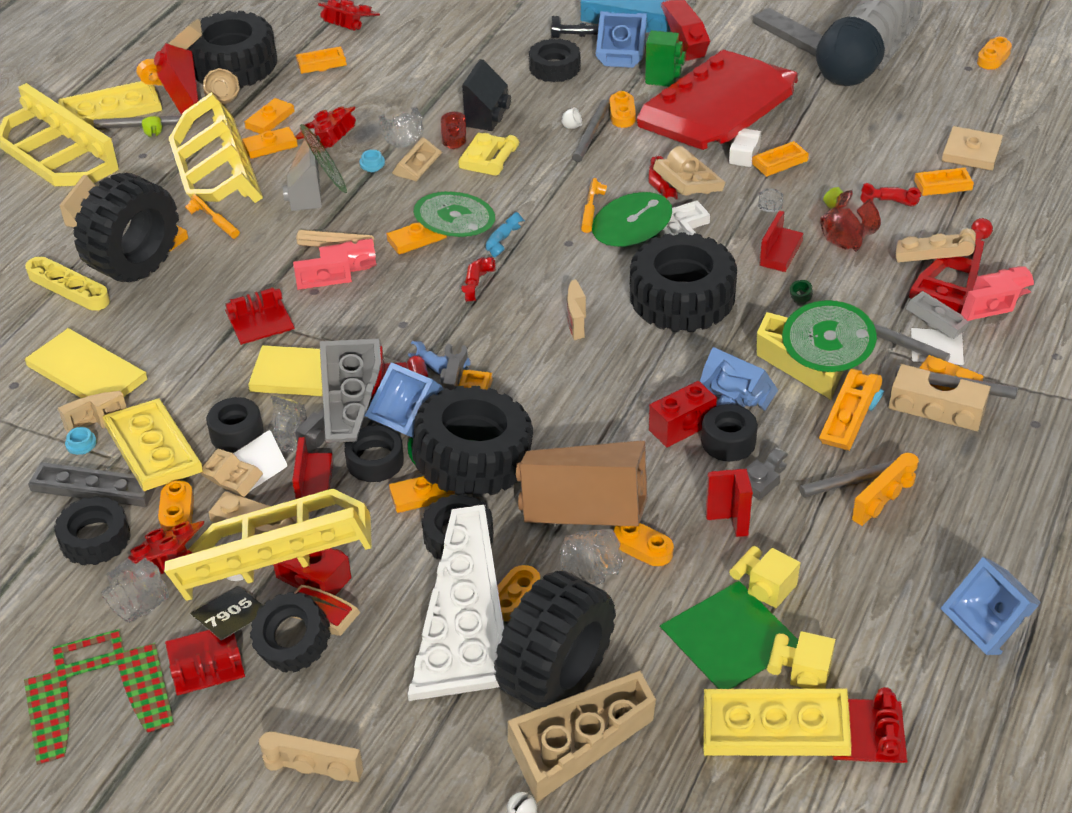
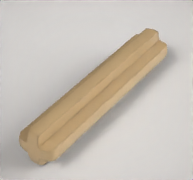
M299 230L296 237L299 246L322 247L342 244L348 241L357 244L359 240L370 238L373 239L375 245V239L372 235Z

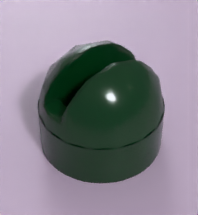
M797 280L791 284L790 295L793 301L803 305L812 299L813 289L809 281Z

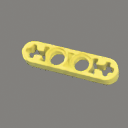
M34 257L26 262V271L31 281L89 310H101L109 305L110 299L107 288L104 285L46 257ZM83 286L79 289L71 290L74 287Z

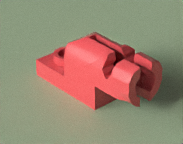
M372 238L359 240L357 244L348 241L337 245L319 247L320 258L293 262L297 290L352 282L350 272L367 270L377 266Z
M1018 266L1008 270L1002 269L997 273L977 276L973 291L968 292L961 315L967 321L1013 312L1017 299L1031 293L1028 288L1024 289L1034 285L1031 272L1025 266Z

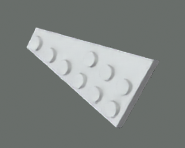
M484 505L457 508L451 511L444 540V550L437 569L435 588L432 590L422 632V642L414 665L413 680L407 694L409 701L500 687L495 678L494 661L498 656L496 650L503 637L501 634L504 630Z

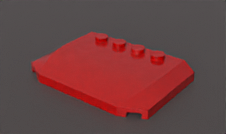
M723 49L646 102L637 117L638 127L704 150L708 148L707 143L717 141L722 144L730 141L741 130L748 128L789 98L794 92V84L798 82V74L795 71Z

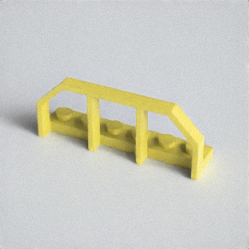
M26 83L18 87L21 95L19 100L23 108L4 117L0 126V148L53 186H75L83 175H87L95 183L119 170L110 137ZM35 116L50 125V127L16 144H12L7 140L11 128ZM63 134L65 137L76 142L40 162L27 154ZM88 151L96 158L99 157L105 161L87 172H52V170Z
M211 92L183 112L169 137L185 192L190 198L193 194H196L203 202H219L238 189L244 197L249 196L256 203L263 196L235 120ZM212 109L214 113L212 119L215 123L181 146L193 122ZM220 136L224 141L221 143L223 148L191 170H188L185 159ZM228 161L234 168L231 170L233 176L214 189L194 188V183Z
M335 489L322 491L213 523L188 549L192 551V554L165 561L164 572L184 599L189 601L193 599V587L238 574L243 576L247 584L254 582L255 569L294 558L298 559L303 568L308 567L309 554L360 540L365 550L371 549L370 512L364 503ZM335 504L345 508L344 510L309 520V512ZM297 516L296 524L255 535L256 527ZM242 532L241 540L214 547L222 537Z

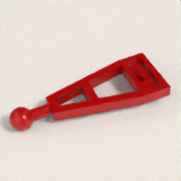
M979 218L973 222L971 229L976 233L973 260L961 256L936 259L919 275L910 289L909 298L912 299L924 291L961 314L968 292L973 291L985 243V241L981 240L991 236L993 232L992 223L985 218ZM946 267L969 273L966 288L935 279V277Z

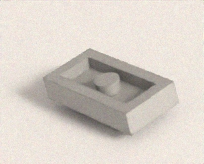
M924 291L913 297L906 307V310L924 320L928 326L940 330L953 339L965 331L970 323L961 314Z

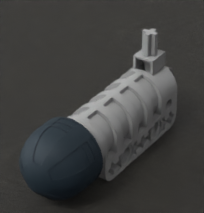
M861 0L848 17L835 21L819 41L816 49V61L822 75L828 81L835 84L854 86L865 81L876 69L882 70L917 25L922 12L923 0Z

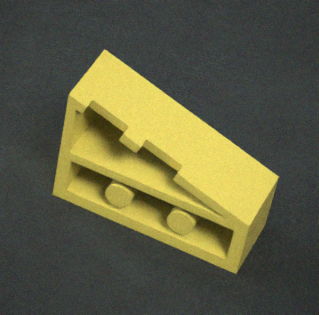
M766 312L757 332V356L831 400L843 371H817L805 367L794 360L787 352L782 338L783 328L788 317Z

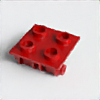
M328 0L327 3H318L319 6L324 7L320 16L325 22L337 26L340 25L353 31L361 28V16L380 15V13L372 11L371 6L359 5L358 7L351 0H341V2Z
M340 106L330 112L322 110L314 115L315 119L305 124V126L309 129H315V136L320 137V143L324 148H331L355 126L356 119L351 115V112L356 108L355 106L349 108ZM302 131L295 136L297 140L304 138Z
M272 287L260 291L261 299L258 292H254L255 301H252L250 295L247 294V303L245 297L242 296L230 299V302L225 304V312L240 345L295 329L281 301L282 293L279 288L274 289Z
M184 521L174 526L171 530L163 531L162 528L149 532L145 535L146 540L130 551L131 555L121 564L122 567L133 565L132 573L140 579L164 574L165 561L192 554V551L186 549L185 544L205 524L204 521L193 524L190 521Z
M210 630L165 641L170 663L169 668L177 696L245 677L234 633L220 640Z
M887 687L880 688L874 700L848 699L851 756H833V760L907 763L902 703L897 701L896 695L892 690Z

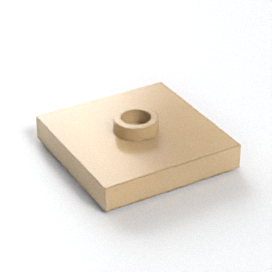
M953 126L943 152L942 161L992 171L1001 147L1003 135Z

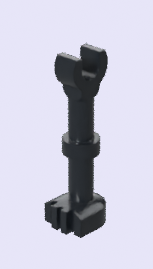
M552 16L551 38H559L561 34H579V37L598 35L599 26L586 25V23L561 25L560 16Z

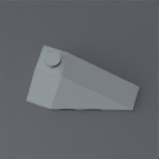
M309 129L315 135V129ZM305 139L287 173V185L283 186L284 201L290 202L291 211L322 208L319 163Z
M379 339L320 341L325 442L357 441L381 368Z

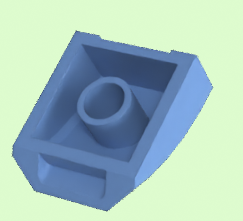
M600 11L596 57L604 66L633 68L643 59L647 31V13L624 14Z

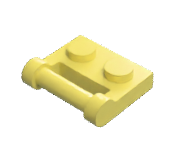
M477 133L460 157L459 168L497 176L503 170V164L510 153L519 146V140L513 135L503 138L488 133ZM498 149H499L500 152L498 153V155L496 156V158H495V159H492V158L494 157V155L496 154V152L498 151Z

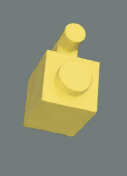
M752 546L730 569L729 573L736 580H739L745 573L750 575L748 594L754 596L759 601L777 608L797 586L801 562L774 548H771L759 560L762 552L758 547Z
M801 631L797 648L788 646L789 637L787 635L777 634L767 671L773 675H778L781 673L783 665L792 667L790 685L802 689H826L833 659L835 639Z

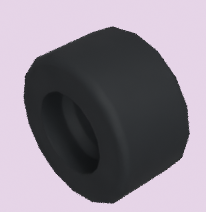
M243 397L227 398L216 403L208 411L206 417L211 443L216 449L235 453L264 434L259 407L252 400Z
M725 404L710 409L704 415L702 422L701 442L703 449L711 457L721 461H740L748 457L754 451L758 429L756 417L748 409L739 405Z

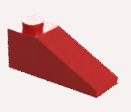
M685 0L661 2V7L671 32L679 33V41L683 42L682 51H686L685 61L705 57L710 44V38L703 21Z
M165 43L161 51L156 53L154 65H156L159 80L182 115L185 110L198 102L192 51Z

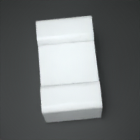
M744 128L738 133L730 147L729 164L752 167V156L757 155L760 148L761 131Z

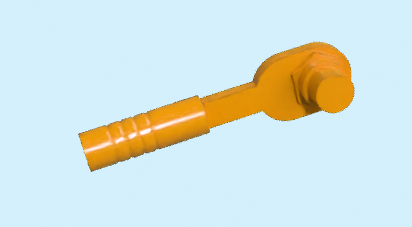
M592 178L588 192V204L584 206L581 230L584 233H589L592 230L595 210L593 205L594 195H605L607 185L598 182L597 178Z
M196 194L191 196L189 204L185 206L191 215L196 211L203 210L231 238L235 239L239 236V230L221 214L213 212Z

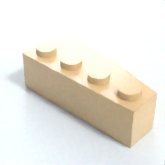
M641 671L634 672L508 721V743L536 803L653 721L656 699Z

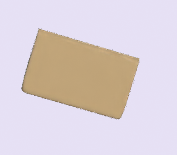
M196 19L168 44L188 49L202 36L200 20Z
M422 137L397 164L392 174L417 181L442 152Z
M87 175L81 177L59 205L65 226L76 227L75 217L82 208L80 204L83 199H87L90 195L88 192L96 186Z

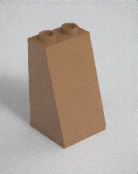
M645 441L526 451L522 461L518 462L516 467V479L522 485V491H520L518 497L519 510L524 512V522L639 526L648 498Z

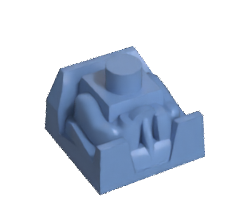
M715 347L712 348L705 363L700 382L719 398L716 406L733 404L742 407L746 405L755 407L758 404L765 411L778 392L777 387L767 372Z
M391 362L365 417L413 438L417 410L433 394L437 395L444 388L433 379Z
M982 557L940 609L986 655H1001L1003 651L1000 647L1020 626L1024 618L1029 617L1041 602L1008 570Z

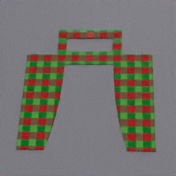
M119 629L52 647L56 671L24 679L37 765L65 757L69 732V696L66 678L118 663L128 699L146 732L174 725L156 644L153 643L124 651ZM109 640L112 641L114 652L65 665L63 653Z

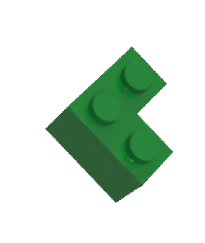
M650 31L646 42L645 84L669 87L675 83L676 78L681 77L682 66L685 65L686 51H682L683 42L679 41V33Z

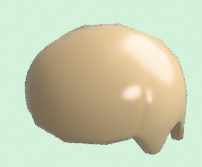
M217 68L210 71L203 81L205 96L212 92L223 105L231 103L237 97L240 90L237 76L226 69Z

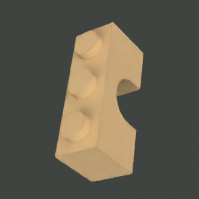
M901 364L892 386L889 409L979 431L991 386L960 379L959 385L954 390L941 391L929 384L931 371Z

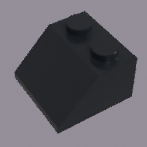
M479 59L462 85L465 127L493 131L497 123L501 122L506 109L510 108L511 95H508V84L485 60Z

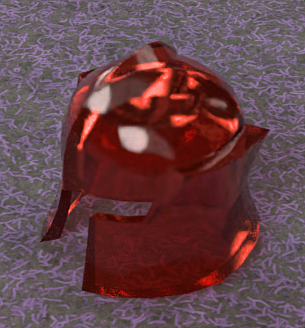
M849 190L837 197L834 208L821 216L820 223L827 241L842 249L852 248L857 252L864 238L878 231L881 226V218L871 199H868L856 211L861 217L862 223H860L850 208H842L848 205L853 195V191Z

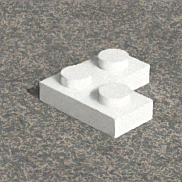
M698 200L672 208V216L669 223L659 234L661 237L669 233L671 235H678V232H686V235H693L695 233L693 228L710 223V214Z

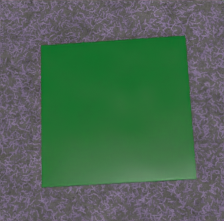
M740 581L735 582L660 625V628L718 689H733L766 669L777 634H785L789 637V647L797 648L798 639L758 599L748 594V589Z

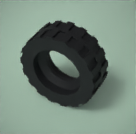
M560 38L542 40L530 48L529 70L532 76H535L537 79L545 82H563L572 79V77L577 76L578 72H580V48L569 40Z
M453 494L449 497L439 498L435 503H431L428 510L424 512V518H422L423 539L427 551L431 552L434 558L441 559L446 536L443 534L442 528L445 524L449 523L452 509L478 505L485 506L490 543H493V517L486 503L479 501L474 496L469 497L465 494Z
M93 496L92 498H83L78 502H73L68 508H64L61 511V515L55 521L54 531L63 556L66 559L69 558L72 563H80V565L87 566V564L98 565L101 562L110 561L114 556L117 557L123 548H126L128 545L127 541L130 540V528L123 507H120L117 501H112L108 497L100 498L99 496ZM89 524H108V530L97 537L89 539L77 537V532Z
M287 592V594H279L272 600L266 601L265 605L256 612L257 615L251 623L252 631H250V638L253 641L251 644L257 651V654L272 668L287 673L288 671L298 672L302 668L310 667L315 660L318 661L322 652L326 650L327 642L331 635L329 620L322 609L310 597L307 598L302 593ZM290 617L301 618L306 625V632L301 641L293 647L278 645L275 639V632L278 626Z

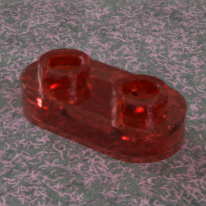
M448 112L441 117V137L444 146L450 149H458L466 143V117L464 114Z

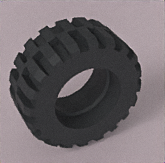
M225 11V13L219 14L218 12L210 17L201 18L202 36L187 49L192 51L195 79L203 84L204 78L210 71L220 68L226 69L237 76L239 88H243L245 85L251 86L256 84L258 80H264L267 75L272 73L277 63L274 33L271 25L263 17L251 12Z
M126 172L111 175L110 178H104L99 182L98 187L94 186L88 192L90 195L87 199H83L80 204L82 206L80 213L77 212L75 221L77 225L73 229V235L77 238L74 240L76 250L81 260L87 266L116 281L129 283L138 281V279H144L149 276V272H155L159 268L158 265L167 259L169 249H172L175 242L173 239L178 233L176 223L179 222V215L175 211L177 210L176 204L167 190L138 175ZM131 220L130 225H129V227H128L126 233L123 235L124 230H125V228H126L128 222Z
M678 232V235L664 234L662 238L658 239L655 237L648 244H643L631 259L630 302L636 313L640 317L642 316L650 325L654 323L657 328L663 330L668 328L672 332H680V330L695 332L699 328L704 330L710 328L712 323L716 325L731 312L732 306L735 304L737 283L735 259L721 243L717 244L710 237L706 239L701 234L696 233L686 235V232Z
M455 386L453 390L447 388L441 390L437 395L433 394L417 410L414 424L412 458L421 475H424L425 479L432 485L438 484L439 489L448 492V490H451L456 495L473 494L474 497H482L486 493H489L490 496L495 495L501 489L506 491L518 482L516 479L517 463L522 461L526 451H531L533 438L532 421L522 405L517 401L513 402V399L505 393L501 395L498 394L497 390L488 388V390L480 389V386H472L471 388Z
M555 571L544 575L542 580H537L532 585V589L522 596L520 604L517 608H514L510 615L511 619L508 625L504 627L501 634L503 636L501 643L498 644L496 650L498 656L494 661L495 678L501 690L535 710L584 692L585 686L591 682L597 667H600L604 659L603 655L609 647L610 636L615 626L613 622L616 618L615 605L606 591L569 572Z

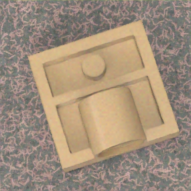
M683 146L672 149L667 159L656 160L653 167L662 176L664 181L669 182L682 195L688 196L692 193L710 194L711 192L723 191L725 185L723 179Z

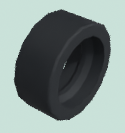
M381 425L363 427L360 429L357 441L345 442L346 466L350 474L358 480L381 482L390 479L400 471L404 464L402 440L399 434L389 427ZM372 447H382L391 451L386 457L378 460H365L358 457V454Z

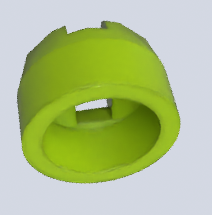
M151 116L141 121L142 129L147 136L152 137V134L155 133L157 137L161 133L162 123L159 117Z
M839 187L830 189L823 197V202L832 210H840L839 207L841 205H846V195Z

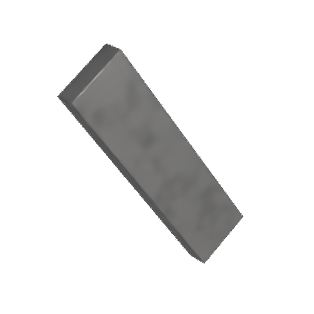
M767 8L753 16L754 24L816 56L817 45L823 35L771 8Z
M40 462L28 483L32 492L75 498L108 497L119 504L147 507L156 489L143 491L133 474Z

